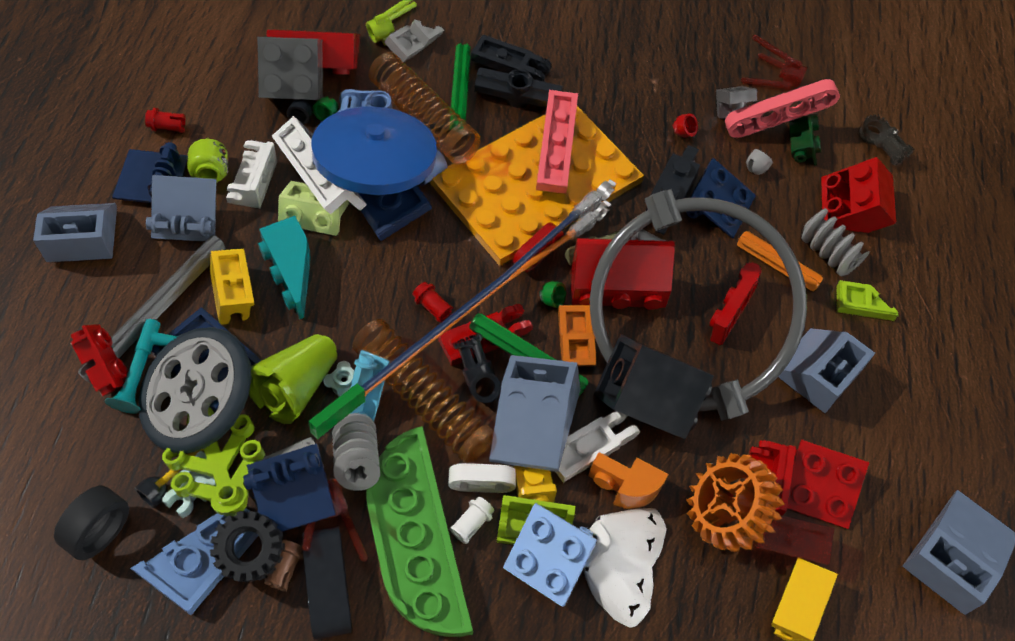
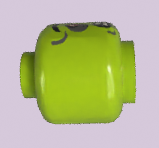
M207 138L195 141L188 151L187 168L189 174L193 178L217 179L216 183L223 180L227 176L229 169L227 148L221 142Z

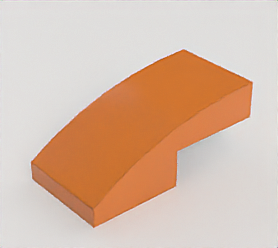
M559 305L558 320L562 361L576 362L578 367L596 366L595 336L591 325L590 305Z

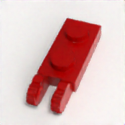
M749 262L740 270L736 287H731L723 302V304H726L723 310L717 309L711 318L709 326L713 328L710 341L719 345H723L749 303L755 289H757L758 279L762 272L758 264Z
M513 304L512 306L505 307L499 313L497 311L486 317L506 328L504 324L516 320L525 311L522 305ZM524 320L513 324L507 330L521 337L528 334L532 330L533 325L530 320ZM471 322L450 329L438 337L451 366L463 363L459 350L454 349L453 343L462 338L466 341L465 337L468 336L470 339L469 336L476 334L469 328ZM484 338L480 341L484 353L499 348Z

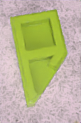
M842 280L837 284V312L895 321L898 317V311L894 307L890 308L879 297L880 293L872 285Z

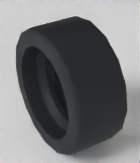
M103 485L88 489L70 503L60 516L53 536L56 544L77 560L84 561L94 557L103 551L122 530L130 510L128 502Z

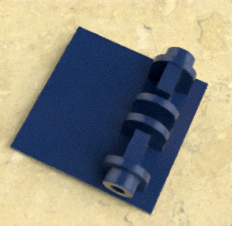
M171 142L161 146L159 152L129 149L112 198L152 203V175L183 177L188 155H179L177 146Z
M712 158L690 198L720 199L749 209L756 195L717 160ZM686 212L690 218H697L704 214L731 238L735 237L742 221L716 212Z
M317 443L247 465L249 474L244 475V484L248 490L253 489L258 513L273 520L278 525L277 528L279 530L286 531L336 515Z

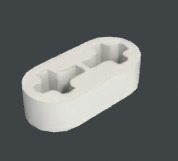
M455 464L449 468L448 486L453 490L463 492H511L516 488V470L507 465Z

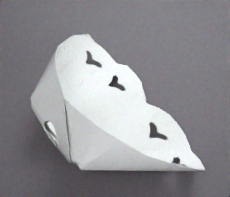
M636 508L600 515L589 529L594 533L593 536H597V543L583 568L588 586L596 601L614 620L630 628L637 626L651 607L653 593L652 566L660 556L667 530L661 515L655 508ZM650 514L653 515V520L656 522L657 525H655L651 520L648 519ZM655 538V541L651 543V551H649L647 540ZM642 578L644 579V583L642 585L643 593H641L640 588L637 586V583H639ZM640 604L639 608L634 610L633 616L630 617L629 606Z

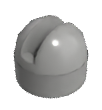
M754 149L749 155L746 164L750 172L759 175L766 172L773 164V161L764 152Z

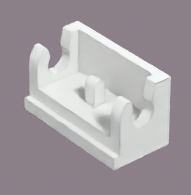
M249 140L245 141L243 147L256 150L257 152L244 151L243 160L234 183L229 184L227 187V191H230V193L227 194L226 199L227 203L260 209L277 164V157L273 142L267 141V143Z

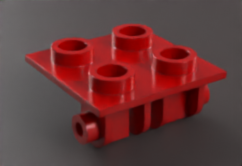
M800 440L798 450L796 449L787 508L849 529L870 462Z

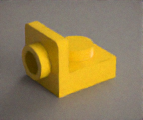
M513 466L516 470L518 497L554 503L557 490L556 485L552 483L551 471Z

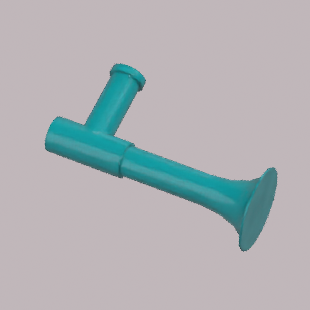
M146 319L135 348L136 352L121 390L115 397L104 400L111 408L132 414H137L141 410L135 402V394L153 345L165 347L169 342L178 337L158 333L161 326L160 322L154 319Z

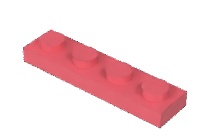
M549 90L536 190L564 194L567 192L578 93Z

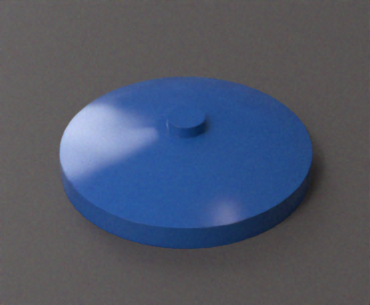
M356 107L337 112L322 121L313 133L311 150L312 160L316 169L331 183L356 193L386 195L411 189L423 182L434 169L437 145L428 127L409 114L384 107Z

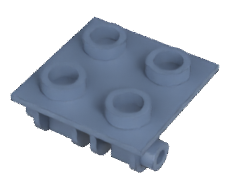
M152 175L151 217L146 218V229L151 230V238L207 241L211 236L215 235L217 179Z

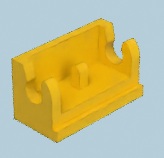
M244 249L211 251L210 275L218 322L221 325L229 324L231 320L230 315L234 313H241L242 320H247L250 316V307L254 306V298Z
M798 558L772 622V626L776 628L774 634L785 641H813L838 574Z

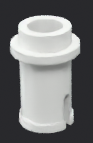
M482 497L471 500L469 502L470 507L449 528L452 534L464 544L469 542V539L485 521L490 522L492 520L491 514L494 512V508Z

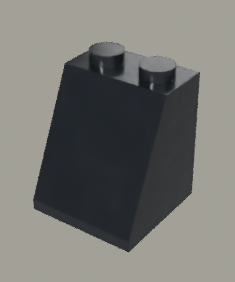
M620 334L593 395L615 411L686 439L689 431H692L697 424V413L703 400L707 399L711 392L714 376Z

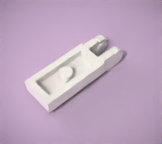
M618 411L611 413L605 418L601 416L568 436L559 472H556L563 483L592 466L599 452L608 456L617 451L620 446L637 437L640 433L638 427L632 425L615 435L611 428L622 423L627 415Z

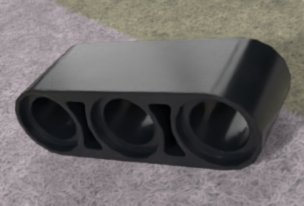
M336 526L302 532L313 639L352 633L340 527Z

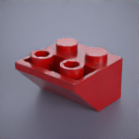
M878 157L821 177L822 210L824 208L829 210L824 219L827 221L835 216L837 218L833 226L835 229L845 225V230L869 233L896 224L893 175Z

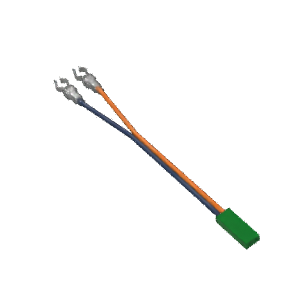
M611 179L604 181L597 191L593 190L586 194L582 201L574 206L565 220L498 279L363 385L355 384L309 420L310 433L319 439L363 404L365 396L502 286L568 240L571 241L574 238H578L583 233L589 232L594 228L596 221L603 219L607 212L610 211L608 208L611 206V203L606 199L615 191L612 187H615L616 183ZM577 220V222L570 226L565 236L534 256L567 225Z

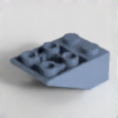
M516 355L510 356L501 386L489 458L490 462L559 472L581 389L578 363Z
M957 490L902 567L966 615L986 602L1003 576L1015 546V532Z

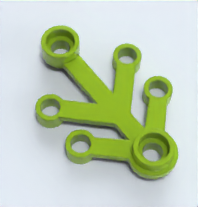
M209 407V408H208V416H211V415L214 414V412H213V410ZM189 414L187 415V425L190 419ZM240 415L231 427L233 433L222 452L217 441L203 448L207 459L187 455L183 451L175 454L169 448L163 452L162 459L170 470L184 469L214 477L216 486L198 483L188 472L176 474L171 480V487L179 497L192 496L211 501V506L215 512L227 517L229 515L235 516L237 515L236 512L244 511L248 503V491L244 484V475L249 474L247 465L261 461L265 456V451L258 441L249 440L245 442L246 438L250 437L255 429L250 417L247 415ZM246 425L244 428L239 429L240 426ZM257 450L254 454L248 455L251 451ZM240 451L243 461L231 478L228 470ZM179 455L178 458L172 460L173 457ZM188 482L184 487L180 488L181 484Z

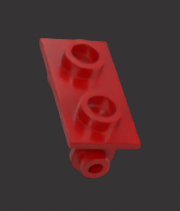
M100 324L83 325L82 330L71 334L73 341L70 343L81 364H86L92 360L96 363L95 366L85 370L95 392L100 391L103 397L116 391L115 388L122 387L128 370L124 362L116 357L111 347L113 343L109 333Z

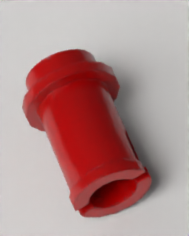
M153 108L146 111L145 126L151 128L152 131L162 129L183 133L185 128L182 126H186V116L183 113L162 112L158 108Z
M422 282L412 293V296L415 298L414 302L417 305L422 304L438 322L445 320L453 311V307L435 291L433 284Z

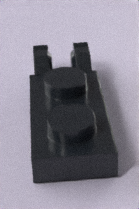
M486 35L480 37L471 52V61L508 74L517 69L525 70L531 74L534 80L543 82L546 79L544 74L549 73L552 68V64L548 59L533 54L532 51Z

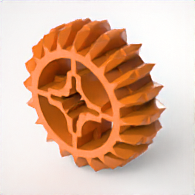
M730 453L728 459L724 456H717L716 465L706 463L707 472L705 474L696 473L699 479L698 484L689 486L691 491L694 492V496L686 499L688 504L693 507L687 515L694 521L692 524L694 530L700 533V537L705 542L712 543L714 547L720 550L728 549L732 552H739L740 547L745 550H752L753 540L757 543H764L763 533L765 531L769 533L775 532L770 525L772 520L782 519L775 510L785 505L783 500L777 496L783 489L775 482L777 480L775 473L769 470L762 461H757L750 455L745 454L739 456L738 454ZM740 478H747L743 482L739 480L734 484H730V482ZM736 519L739 521V523L730 527H720L725 522L731 523Z

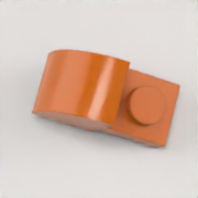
M599 452L592 463L588 476L593 478L599 487L606 490L613 489L618 492L613 505L625 509H636L648 505L657 497L668 474L639 458L635 459L630 469Z

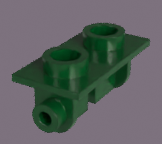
M811 113L788 121L790 136L794 137L790 138L792 158L796 162H804L808 158H813L814 166L817 165L816 153H822L820 136H814V131L819 130L817 113Z

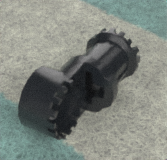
M479 333L469 336L470 339L468 336L465 337L466 341L462 338L454 342L453 346L454 349L459 350L465 367L462 371L472 396L479 402L489 403L499 396L501 384L496 377L491 360L486 359L480 342L483 338ZM470 348L472 349L475 360L472 357ZM487 377L492 379L494 389L491 394L487 396L479 395L476 392V383L481 378Z

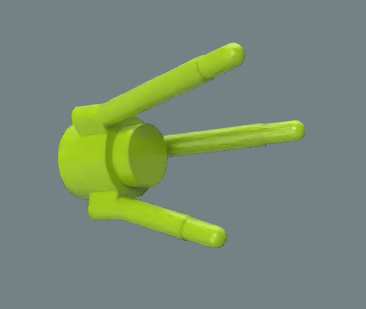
M402 0L384 13L366 22V28L374 43L382 41L383 45L386 46L385 40L394 32L392 20L415 8L417 3H410L412 0Z

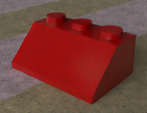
M267 30V37L322 39L323 68H332V74H350V69L357 68L360 34Z
M577 238L570 273L571 305H590V292L594 273L602 254L612 239ZM629 240L616 256L607 275L603 293V306H613L617 309L627 307H644L650 310L666 308L672 291L675 241Z

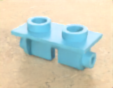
M361 350L359 359H356L354 362L356 368L351 387L357 383L360 386L390 364V361ZM385 380L365 396V402L350 414H366L374 421Z

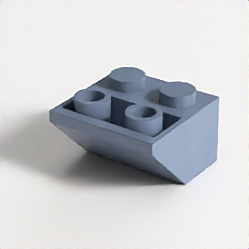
M116 203L51 206L37 214L33 241L46 262L112 259L117 205Z
M810 328L801 338L794 356L779 378L822 412L826 413L875 355V352L848 332Z

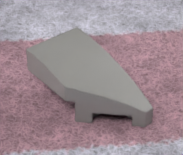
M414 20L410 26L406 25L390 34L384 43L404 63L436 40L444 30L439 26H436L435 29L422 26L421 21Z

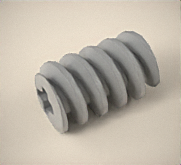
M824 208L805 224L801 238L805 243L811 242L810 248L813 251L820 250L819 257L821 259L829 258L828 266L831 268L838 266L837 274L844 276L856 269L865 260L870 251L863 254L860 252L864 245L862 241L855 245L851 244L855 237L854 233L843 237L842 234L846 226L841 225L835 229L833 226L837 218L834 216L826 221L824 218L829 210Z
M349 414L336 424L332 430L334 477L344 488L365 490L375 485L380 477L376 425L372 418L366 414Z

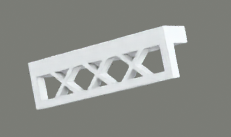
M293 116L272 135L293 167L328 213L332 214L346 200L360 211L367 205L358 193L336 186L319 173L312 160L311 141L313 133L297 118Z

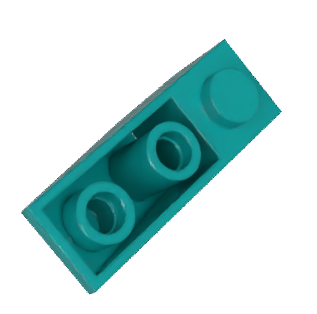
M294 215L260 228L262 242L258 243V247L265 261L270 259L273 264L269 268L276 285L283 284L285 291L281 293L288 310L295 309L299 319H302L305 315L311 254L307 237Z

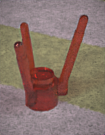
M753 35L752 39L786 61L783 63L763 53L758 54L760 59L781 68L779 78L783 79V81L744 77L741 79V82L780 87L790 91L791 86L798 88L807 70V67L802 65L803 62L793 59L766 40Z
M336 479L327 480L336 515L328 518L341 515L361 561H367L368 557L348 513V506L343 495L342 486ZM315 522L306 524L303 541L304 551H309Z

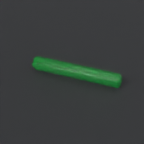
M459 43L455 51L450 111V129L453 132H462L465 129L471 54L469 44L463 45Z
M477 313L470 323V330L476 334L480 333L484 339L510 355L556 360L481 313ZM579 374L580 396L588 385V379Z

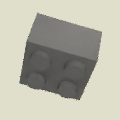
M257 37L259 98L319 100L323 97L322 39Z

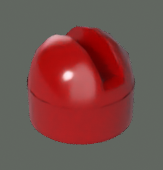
M692 113L678 116L673 123L674 133L680 137L695 136L698 131L696 117Z

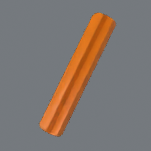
M745 231L740 236L737 243L738 247L789 277L783 261L772 245L749 231ZM798 261L806 288L810 291H815L823 280L822 275Z

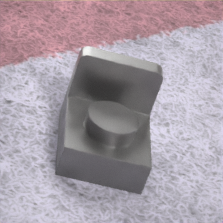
M740 86L716 90L717 116L719 118H726L731 112L746 107L747 102L757 101V89Z

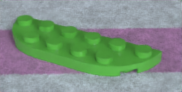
M417 427L399 435L385 447V451L379 457V480L371 488L366 489L367 507L384 586L394 607L414 626L440 636L462 637L473 635L423 427Z

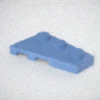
M247 508L244 509V512H250ZM215 514L199 524L197 530L178 542L174 540L163 547L161 553L147 562L141 561L131 569L191 616L224 577L221 574L222 571L216 569L213 564L216 560L215 557L210 556V550L214 549V544L210 543L211 537H216L218 533L215 530L218 524L223 525L226 522L224 519L227 516ZM245 532L236 539L234 552L238 559L258 537L255 532Z

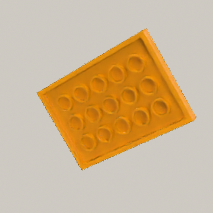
M578 106L576 108L566 194L536 190L546 114L449 165L430 181L433 188L499 266L513 259L519 248L547 223L552 222L558 226L576 210L578 205L587 199L588 195L597 191L604 181L611 179L616 183L615 187H612L615 191L606 199L608 202L636 187L643 181L644 175ZM578 216V217L575 218L569 225H571V224H573L574 222L578 221V220L581 219L583 216Z

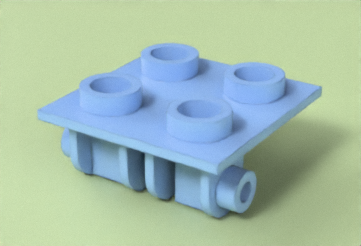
M535 503L503 568L564 607L597 539L592 537L594 533L591 530L582 526L577 528Z

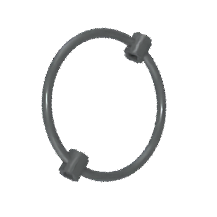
M672 189L652 194L645 198L648 210L631 220L615 235L606 247L596 267L590 292V318L595 340L600 352L608 363L614 348L604 323V286L616 256L623 246L642 228L652 222L655 231L683 222L680 212L687 211L716 212L731 216L748 224L769 241L783 261L792 288L793 313L788 336L771 365L760 376L743 387H740L738 379L712 387L711 393L713 397H707V399L703 400L699 411L718 410L721 421L741 416L749 412L746 400L763 391L780 376L799 346L807 315V293L801 267L794 252L782 235L769 222L745 207L720 199L704 197L675 200Z

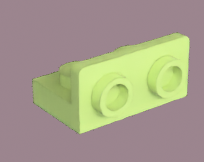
M290 181L279 195L278 222L295 215L302 229L336 236L340 231V217L349 205V201L346 200L330 214L322 207L305 183Z

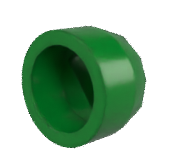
M327 96L320 98L313 105V113L320 121H324L339 110L336 100L330 99Z
M556 281L544 283L542 285L543 289L539 291L540 300L547 306L559 308V305H563L566 299V286Z

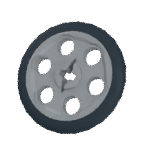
M214 327L198 328L181 334L158 353L148 368L141 385L139 395V407L141 410L139 411V417L144 431L162 450L169 448L175 454L180 453V451L184 453L195 452L219 440L234 425L242 413L249 396L252 379L251 364L247 352L238 338L223 329ZM209 349L208 358L205 362L199 364L200 354L204 350ZM180 363L181 369L179 374L171 379L172 369ZM228 366L229 372L227 377L222 382H218L219 372ZM170 396L171 402L169 407L161 412L163 400ZM218 400L219 406L217 411L213 415L208 416L210 404ZM189 414L190 419L187 427L180 431L179 423L181 419Z

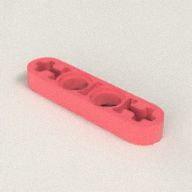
M830 79L820 80L737 109L727 115L725 124L730 136L734 138L744 137L829 108L839 100L840 94L834 81ZM797 101H802V103H800L799 105L795 107H790L791 104ZM768 111H774L772 114L766 117H761L764 113Z

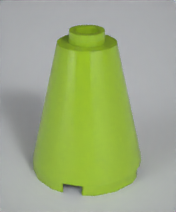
M315 334L252 365L249 396L260 409L265 405L273 411L269 415L273 420L283 424H291L300 416L336 361L335 343L327 336Z

